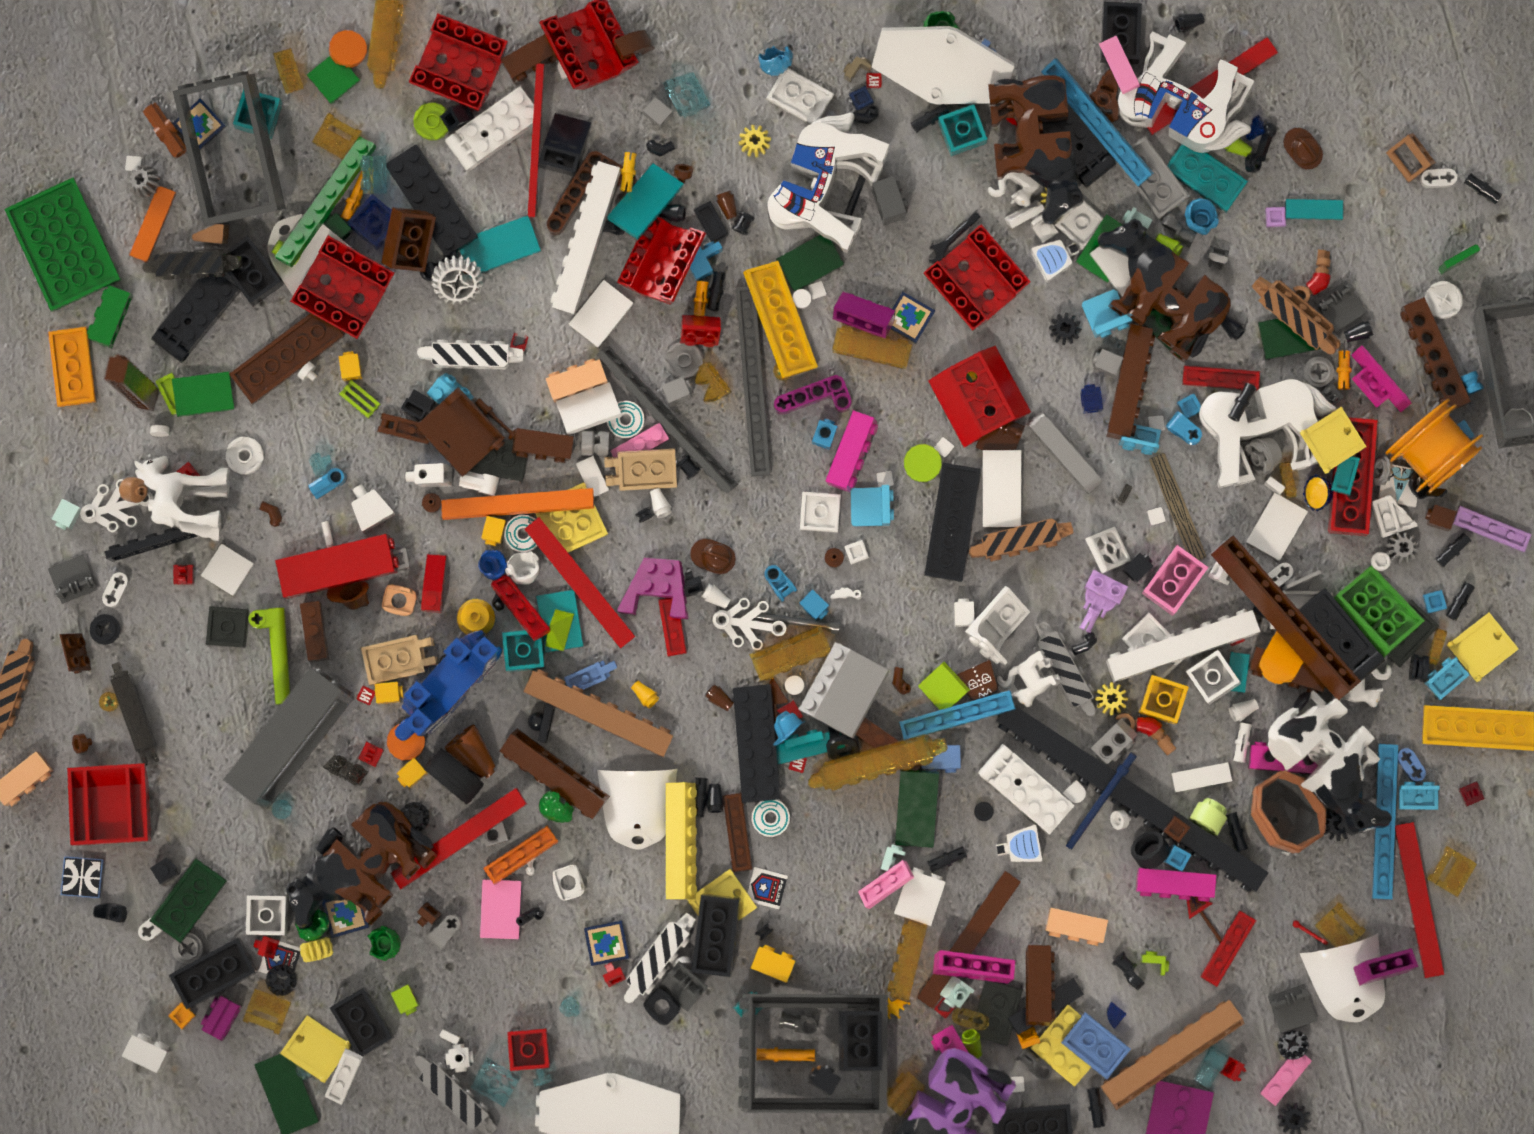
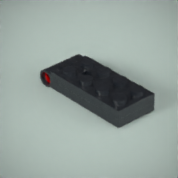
M1067 103L1068 120L1042 123L1043 134L1070 131L1076 177L1088 188L1116 165V161ZM1080 145L1083 149L1077 150L1076 146Z
M207 270L200 276L151 338V340L180 363L187 359L193 349L240 293V290L217 271L215 273H207ZM187 320H192L190 325H186Z
M1326 588L1298 609L1360 681L1385 662L1383 656ZM1344 642L1349 645L1348 649L1344 648Z

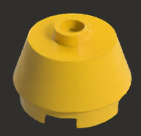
M471 599L459 608L457 623L461 631L466 635L480 630L487 634L494 626L495 613L491 605L486 601Z

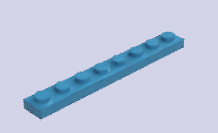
M1057 58L1041 71L1044 75H1056L1065 80L1067 103L1138 187L1154 174Z
M1378 744L1377 756L1380 760L1377 762L1376 806L1379 809L1387 810L1391 814L1392 821L1385 828H1375L1372 899L1392 900L1398 745Z

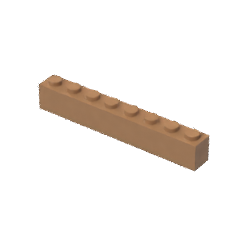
M540 669L537 672L532 671L523 691L524 693L664 757L673 738V735L670 734L671 730L662 726L659 729L653 727V722L645 718L642 721L635 718L636 714L625 710L623 713L617 710L619 706L608 702L606 705L600 702L601 698L594 694H590V696L583 694V689L574 685L572 688L565 686L566 682L557 677L554 680L547 677L548 673Z
M1228 1000L1227 1002L1219 1003L1211 1013L1203 1014L1199 1021L1194 1024H1188L1183 1029L1184 1031L1169 1037L1168 1042L1162 1046L1157 1045L1147 1056L1139 1057L1131 1067L1127 1066L1116 1077H1110L1105 1080L1101 1088L1115 1110H1118L1244 1025L1242 1016L1232 1002Z

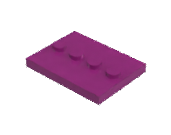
M1159 1081L1155 1084L1145 1134H1206L1214 1092Z

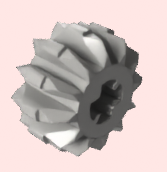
M148 165L138 166L137 171L132 170L133 175L128 177L131 180L127 184L131 188L130 191L140 198L145 196L151 197V192L156 193L155 188L160 187L159 183H157L161 179L157 175L158 172L153 168L151 169Z
M1398 532L1395 534L1396 538L1392 536L1389 538L1392 543L1386 544L1387 548L1392 549L1387 552V555H1394L1391 561L1398 558L1399 565L1402 564L1403 560L1406 564H1409V558L1412 560L1416 559L1413 553H1418L1419 549L1414 548V546H1417L1419 543H1412L1413 535L1407 538L1408 534L1404 532L1401 537V534ZM1404 544L1406 546L1405 551L1400 552V546Z

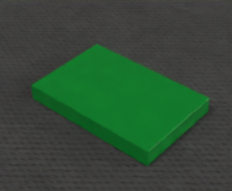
M1107 214L1075 262L1106 283H1108L1109 279L1089 253L1099 246L1098 237L1101 233L1112 231L1123 225Z
M229 372L172 379L177 417L234 410Z

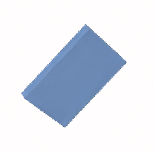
M1086 1012L1061 1042L1106 1080L1131 1050Z

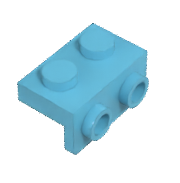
M448 373L438 377L426 393L435 402L440 404L459 387L471 401L474 399L471 392L461 386L456 381V378Z
M1448 657L1441 663L1442 668L1438 672L1433 670L1428 674V680L1425 684L1439 700L1444 698L1469 676L1468 672L1458 662L1459 659L1457 657L1453 659Z
M1404 782V785L1398 786L1399 809L1438 810V790H1440V786H1435V782H1423V786H1415V782Z

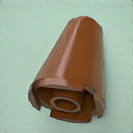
M472 724L465 728L464 732L460 735L457 734L449 741L445 749L480 778L484 776L488 778L495 772L494 768L496 765L477 727Z

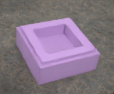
M1285 207L1265 208L1266 227L1286 226Z

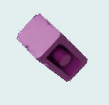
M220 995L219 998H214L210 1006L213 1008L210 1015L206 1014L201 1022V1025H203L201 1030L224 1041L242 1006Z

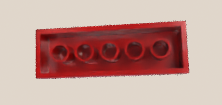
M1348 417L1366 447L1353 455L1360 458L1350 495L1331 491L1328 533L1367 536L1370 528L1378 420ZM1337 466L1332 469V482H1331V487H1332V483H1333V480H1334V476H1335V472H1336Z

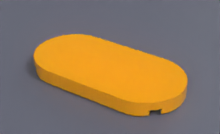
M1276 631L1262 655L1259 667L1262 670L1263 676L1268 681L1275 684H1283V682L1289 683L1294 680L1304 661Z

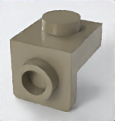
M856 56L852 64L848 62L844 68V79L851 83L860 67L870 73L872 71L871 62L865 57L859 58Z

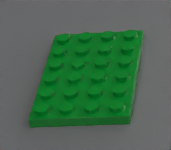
M74 177L4 209L51 312L121 281Z

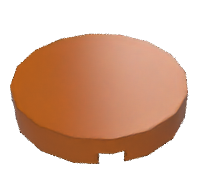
M340 31L332 37L329 43L331 59L340 66L343 65L349 68L357 66L363 62L367 53V45L364 38L354 31Z
M399 724L395 725L387 736L389 752L400 760L410 761L413 758L416 759L424 750L425 736H418L414 733L407 740L401 741L395 736V730Z

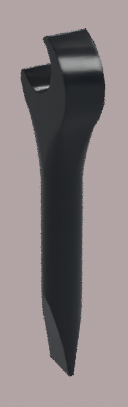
M861 174L858 177L844 213L845 215H853L866 180Z
M977 212L973 213L944 241L930 246V250L936 252V257L929 259V262L934 264L942 260L948 247L981 216Z

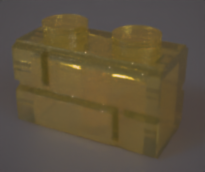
M908 1071L906 1074L902 1072L896 1078L897 1084L893 1089L891 1087L887 1089V1105L899 1116L911 1105L917 1091L920 1090L922 1092L926 1087Z

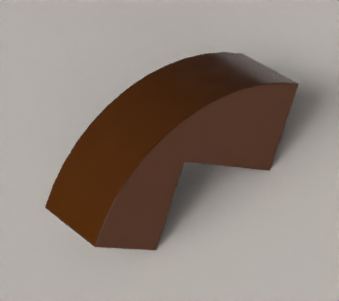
M645 30L635 31L614 40V46L622 61L639 52L642 56L655 49Z

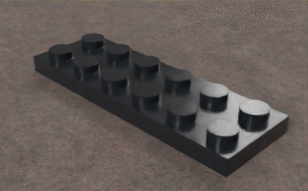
M417 144L384 164L413 209L427 211L436 216L432 238L445 257L451 251L457 252L478 238Z
M949 463L942 464L924 576L957 582L963 581L981 469Z
M174 527L164 530V534L157 535V533L145 536L146 539L129 540L127 545L120 546V544L108 547L109 550L104 552L106 559L114 562L195 538L198 535L182 532Z
M772 685L733 688L742 803L781 800L777 745H773L776 741V731L774 728Z

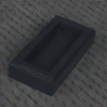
M711 201L694 209L710 242H716L728 235Z

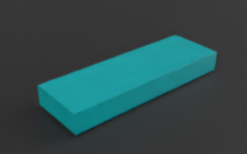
M1286 199V219L1343 220V200Z

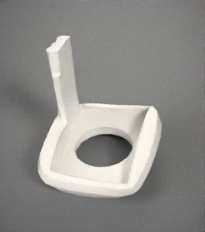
M569 865L553 872L554 888L561 900L567 901L584 893V882L576 865ZM566 875L574 877L576 881L575 887L572 890H564L561 886V879Z

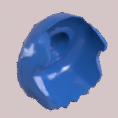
M486 550L478 561V568L486 578L497 580L505 573L507 568L506 558H504V554L499 550Z

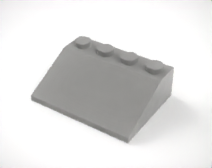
M835 642L799 710L807 716L854 738L890 671Z

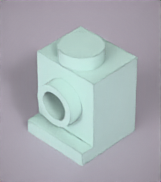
M952 976L940 995L945 998L944 1002L950 1007L954 1008L957 1006L961 1008L970 993H974L975 990L957 977Z

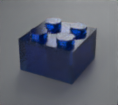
M371 194L348 220L347 224L375 250H378L386 241L392 210Z

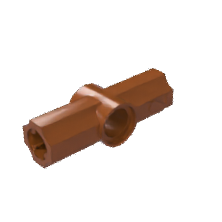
M156 103L147 106L142 112L153 126V130L161 142H164L175 159L184 155L187 151L186 146L169 118L165 117L163 111Z

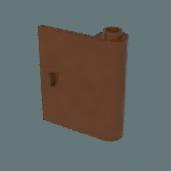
M459 387L415 426L462 477L491 450L495 448L497 451L505 444L503 441L505 437Z

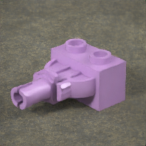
M1093 570L1084 587L1086 590V603L1083 609L1087 610L1089 604L1091 605L1079 628L1084 630L1089 622L1086 632L1091 633L1101 610L1103 612L1100 617L1104 618L1106 612L1120 604L1128 586Z

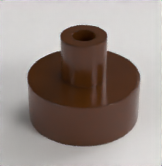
M677 164L674 167L673 174L680 182L685 183L686 179L692 178L693 168L686 164Z
M429 493L423 497L422 506L427 512L435 513L441 508L442 502L437 494Z
M831 548L826 552L825 563L829 567L837 568L843 563L844 555L841 550Z
M84 734L74 735L72 738L74 751L77 754L87 752L88 746L92 745V739L87 738Z

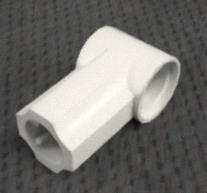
M468 472L463 477H460L459 486L476 490L484 495L495 496L500 478L489 474L481 475Z

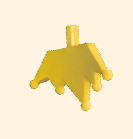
M888 997V1019H891L890 1014L900 1019L899 1008L905 1010L903 1005H910V1002L907 1003L899 999L891 1002Z

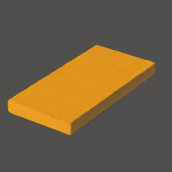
M87 327L48 332L57 407L96 402Z

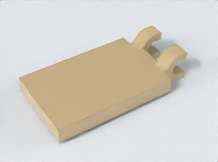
M675 448L617 452L618 457H604L605 468L615 467L616 476L605 475L606 486L619 485L620 491L677 487Z
M418 635L362 647L361 650L369 685L426 673L425 667L438 665L437 657L426 658L424 648L435 646L433 638L429 637L419 640Z

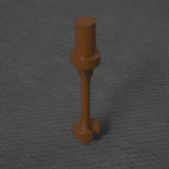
M479 398L474 404L484 412L485 416L491 417L510 434L508 438L512 440L515 430L511 431L496 417L492 411L493 408L487 406Z

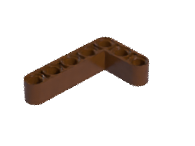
M598 151L590 152L548 218V231L552 235L562 234L585 198L587 184L591 183L593 179L591 171L594 165L590 163L592 158L597 157L601 160L600 162L623 169V166ZM587 173L591 177L588 181H582L580 179L581 175ZM620 174V177H619V180H618V183H617V186L620 187V188H621L622 174ZM633 176L632 187L636 183V176ZM578 189L581 191V194L578 197H572L570 195L571 191ZM568 205L571 207V210L568 213H562L560 211L561 207ZM552 222H560V228L552 229L550 227Z

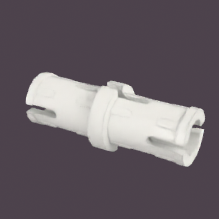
M1240 723L1238 738L1235 739L1236 749L1233 761L1245 763L1247 748L1250 746L1251 724Z

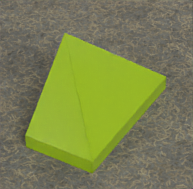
M555 609L549 625L550 633L547 634L546 647L564 651L574 614Z

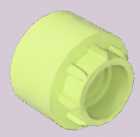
M1206 798L1203 802H1198L1189 820L1211 835L1218 836L1227 820L1225 816L1227 809L1217 801Z

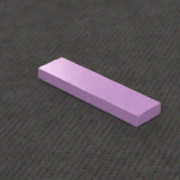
M1459 506L1453 525L1521 552H1525L1532 535L1462 506Z

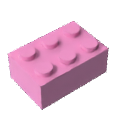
M1177 545L1142 594L1173 616L1209 567Z

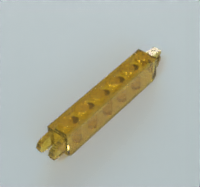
M401 0L375 1L367 67L371 74H373V83L375 88L378 89L385 87L387 76H391V71H395L396 60H393V55L398 50V41L395 40L396 34H400L401 23H398V18L403 13V4H400Z
M923 734L826 761L819 772L811 775L808 785L811 788L824 786L825 790H838L845 784L852 786L860 783V780L863 779L868 781L874 780L881 774L886 776L892 775L899 769L904 771L910 770L917 764L922 766L928 765L933 762L932 760H934L936 755L947 751L948 747L944 738L931 740L929 735Z

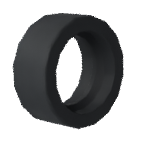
M1157 831L1143 833L1137 837L1131 846V855L1140 867L1145 869L1155 868L1162 864L1170 852L1169 844L1162 834ZM1158 844L1153 853L1142 856L1149 846Z

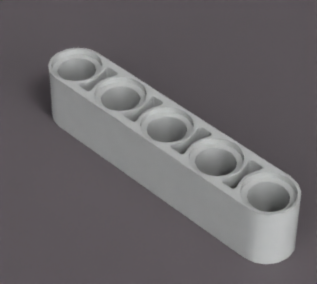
M1042 412L1026 424L1087 494L1091 493L1103 482L1099 475Z

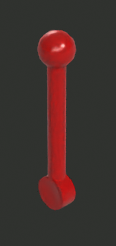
M1295 920L1293 922L1294 928L1303 930L1326 946L1329 943L1300 925L1299 921Z

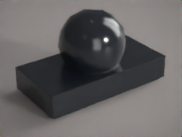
M546 703L544 714L534 712L528 718L529 727L534 731H540L538 741L542 743H547L555 710V707Z

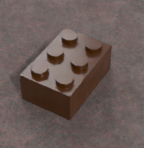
M392 207L381 263L391 269L425 272L436 216L427 211Z

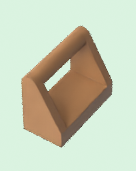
M1414 133L1407 135L1386 152L1408 183L1436 163ZM1404 144L1408 146L1423 166L1413 175L1394 152Z
M215 224L193 234L192 239L200 242L226 244L228 243L230 224Z

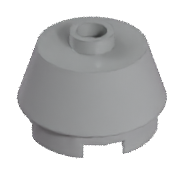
M1255 438L1245 447V456H1249L1253 464L1250 467L1258 475L1262 473L1270 474L1282 461L1281 449L1272 438Z

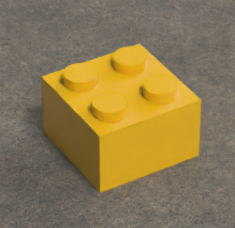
M1151 675L1138 713L1176 725L1189 687Z
M765 944L763 948L759 947L751 969L787 983L795 963L792 960L793 956L782 952L781 955L774 953L775 948Z

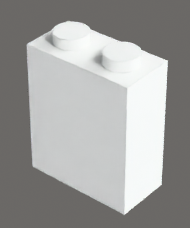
M913 867L911 871L914 878L903 885L894 914L931 926L945 881H942L943 877L932 874L930 877L924 875V870Z

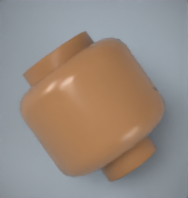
M127 477L121 482L119 493L123 500L139 503L146 498L148 487L144 485V480L140 478Z

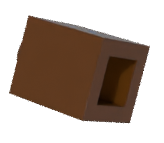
M1433 505L1431 509H1427L1425 519H1427L1426 525L1448 532L1452 528L1457 511Z

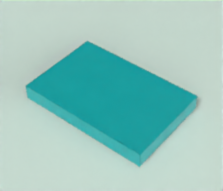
M574 590L536 596L539 615L548 626L555 609L574 614L564 650L584 647ZM547 634L543 636L545 653L561 651L546 647Z

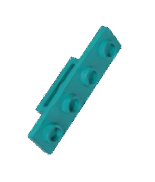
M815 729L807 731L804 736L799 737L798 734L789 736L788 740H785L783 744L777 745L778 765L827 753L826 744L830 740L829 732L822 733V731L818 732ZM845 744L838 746L836 750L844 748Z

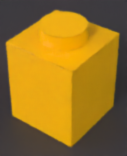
M354 351L344 352L343 356H339L343 381L363 379L358 353L354 354Z
M490 516L486 517L481 537L486 545L496 547V544L502 543L506 520Z
M398 682L374 684L377 704L398 703L404 697L403 686H399Z
M413 758L397 772L399 775L397 780L404 788L406 786L412 788L428 772Z

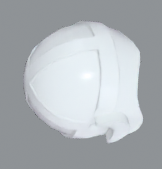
M532 551L516 553L508 560L505 572L507 576H511L516 584L529 585L538 576L539 565L537 561L539 558Z

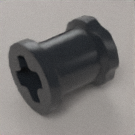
M739 211L738 214L740 216L732 229L747 236V230L755 217L746 212Z
M689 455L676 465L677 468H681L687 475V480H690L701 471L700 467L697 468L690 460L691 457Z

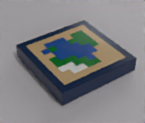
M200 98L190 107L199 149L201 150L226 126ZM178 117L172 124L183 135Z
M902 291L892 310H895V319L891 330L916 344L935 310Z
M346 900L323 901V909L330 922L329 931L331 938L370 928L369 924L364 920V911L353 902Z
M622 920L584 928L591 966L629 959Z

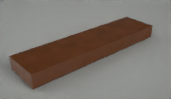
M741 793L723 795L733 872L752 870Z

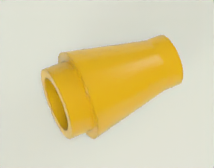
M639 680L631 687L644 707L651 708L659 700L657 692L642 684Z

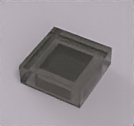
M1128 484L1124 486L1116 503L1121 506L1125 503L1132 490V486Z

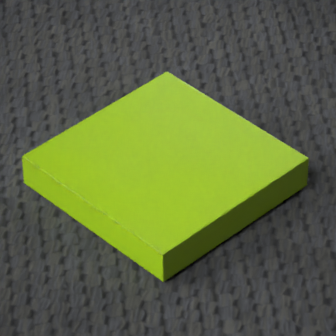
M945 661L918 685L939 710L952 707L970 691Z

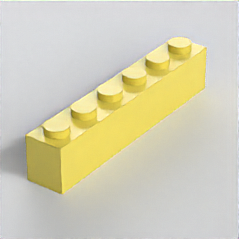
M666 783V899H696V783Z

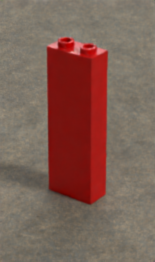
M383 534L275 560L283 598L289 599L398 573L396 568L399 567V561L397 556L393 555V549H395L393 537L390 538V535Z

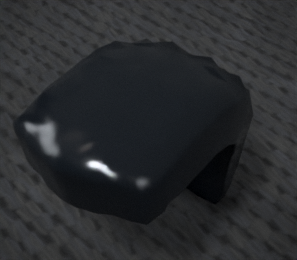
M104 903L94 907L93 915L96 918L124 923L127 918V908L116 903Z

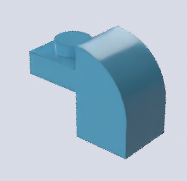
M712 241L706 244L704 250L699 247L690 266V271L696 281H700L713 274V269L708 259L723 251L719 241L716 243Z

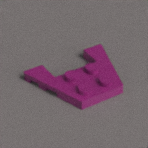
M644 558L617 612L636 615L640 595L673 598L670 617L688 619L682 562L679 560Z

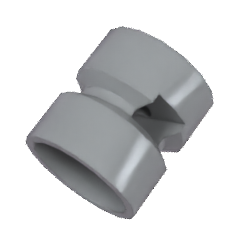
M582 431V455L593 456L594 453H597L598 456H609L610 432L599 431L595 434L594 431Z

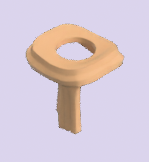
M389 584L384 592L382 608L389 613L400 616L411 615L415 607L416 592L408 587ZM401 593L406 597L407 600L404 607L396 608L393 606L392 598L395 594Z

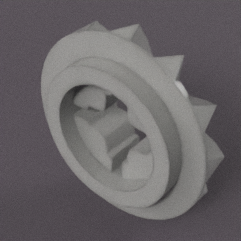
M1314 357L1304 366L1303 374L1306 382L1321 388L1332 381L1334 367L1326 358ZM1317 364L1321 371H1327L1321 374L1320 380L1317 374L1313 373L1317 369Z
M1381 455L1374 462L1373 483L1375 485H1386L1387 481H1390L1394 466L1390 462L1389 456Z
M189 933L183 940V943L186 945L194 943L191 947L192 953H183L184 945L174 940L172 953L180 963L190 964L201 957L203 944L196 935Z

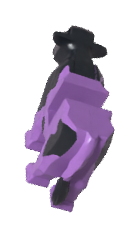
M955 1048L945 1050L928 1074L929 1088L946 1096L944 1104L918 1090L913 1102L906 1109L893 1134H982L966 1127V1124L971 1119L973 1110L980 1105L985 1107L990 1113L992 1121L998 1124L1006 1111V1103L999 1101L994 1091L1002 1100L1007 1101L1016 1087L1015 1081L1005 1072L987 1068L973 1055Z

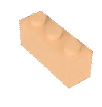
M593 358L584 362L585 365L579 367L577 365L570 366L563 373L556 371L549 374L546 382L554 403L563 398L608 383L600 359L595 360Z
M36 751L0 779V801L4 806H14L21 800L20 796L24 793L29 794L36 788L34 785L40 781L43 783L51 777L50 773L54 770L40 752Z
M1050 908L1045 931L1049 932V936L1060 938L1062 934L1068 936V940L1079 942L1080 939H1085L1087 944L1098 946L1099 943L1104 942L1108 920Z

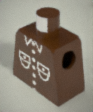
M990 660L957 674L970 689L967 695L971 701L991 696L992 693L998 691Z

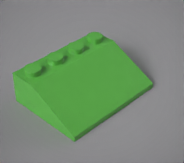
M1372 565L1334 597L1383 658L1425 621Z

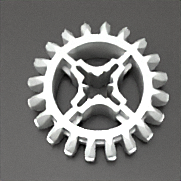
M454 255L451 260L446 257L445 263L439 261L438 267L435 266L434 273L432 274V286L434 287L435 294L438 293V297L440 299L444 298L446 303L452 300L453 305L456 301H459L462 305L463 300L469 303L470 297L475 299L476 293L480 294V287L483 286V274L480 267H477L475 261L470 263L469 257L463 260L462 255L459 259H456Z

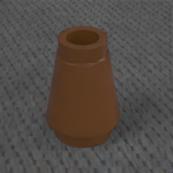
M731 191L716 195L718 199L716 202L726 216V219L737 217L734 194L732 195Z
M715 684L705 694V697L708 698L707 701L726 711L734 704L723 689Z

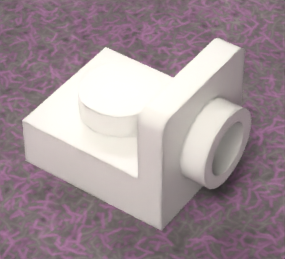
M1042 213L1031 218L1033 221L1030 223V227L1042 244L1058 235L1059 232L1053 224H1047L1043 221Z

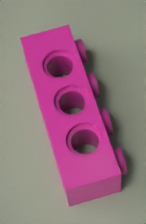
M1255 742V745L1250 746L1248 769L1286 771L1283 764L1276 758L1272 762L1265 760V753L1270 751L1265 742ZM1302 759L1287 770V772L1311 774L1318 765L1313 761L1311 765H1306Z
M943 950L938 951L934 955L933 974L1006 984L1014 980L1015 960Z

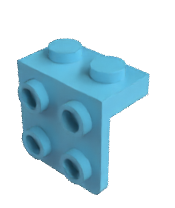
M1116 290L1108 291L1082 303L1083 311L1095 338L1099 336L1105 338L1116 329L1122 331L1130 327L1129 324H1131L1132 319L1129 316H1120L1108 307L1113 300L1120 299Z
M1136 425L1134 437H1121L1118 445H1121L1122 449L1133 451L1135 448L1141 450L1143 454L1152 455V453H1156L1160 445L1158 443L1161 430Z
M882 485L878 488L851 489V524L853 526H890V520H894V509H890V501H893V490H889V485Z

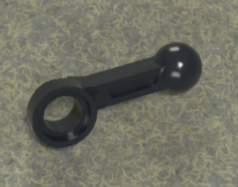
M1266 123L1262 127V137L1257 152L1247 155L1245 159V169L1247 172L1256 173L1261 169L1262 162H1265L1272 137L1277 133V128L1273 123Z

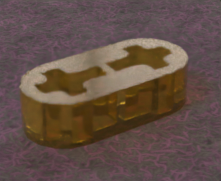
M1290 462L1280 463L1279 470L1282 484L1286 487L1284 489L1286 499L1296 497V487Z
M1437 628L1428 654L1429 664L1435 666L1438 664L1447 631Z
M957 1008L952 1013L953 1022L960 1026L982 1031L989 1025V1019L983 1013L965 1008ZM963 1012L964 1016H968V1020L961 1019L960 1022V1018L957 1017L958 1014ZM981 1016L983 1024H979L978 1026L977 1023L972 1022L973 1018L980 1019Z

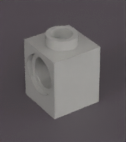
M656 97L653 100L649 99L643 106V115L660 129L673 116V111Z
M1102 349L1100 353L1096 352L1092 363L1095 366L1093 369L1114 378L1123 357Z

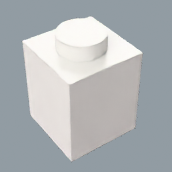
M958 599V602H954L955 627H969L975 621L974 602H969V599Z

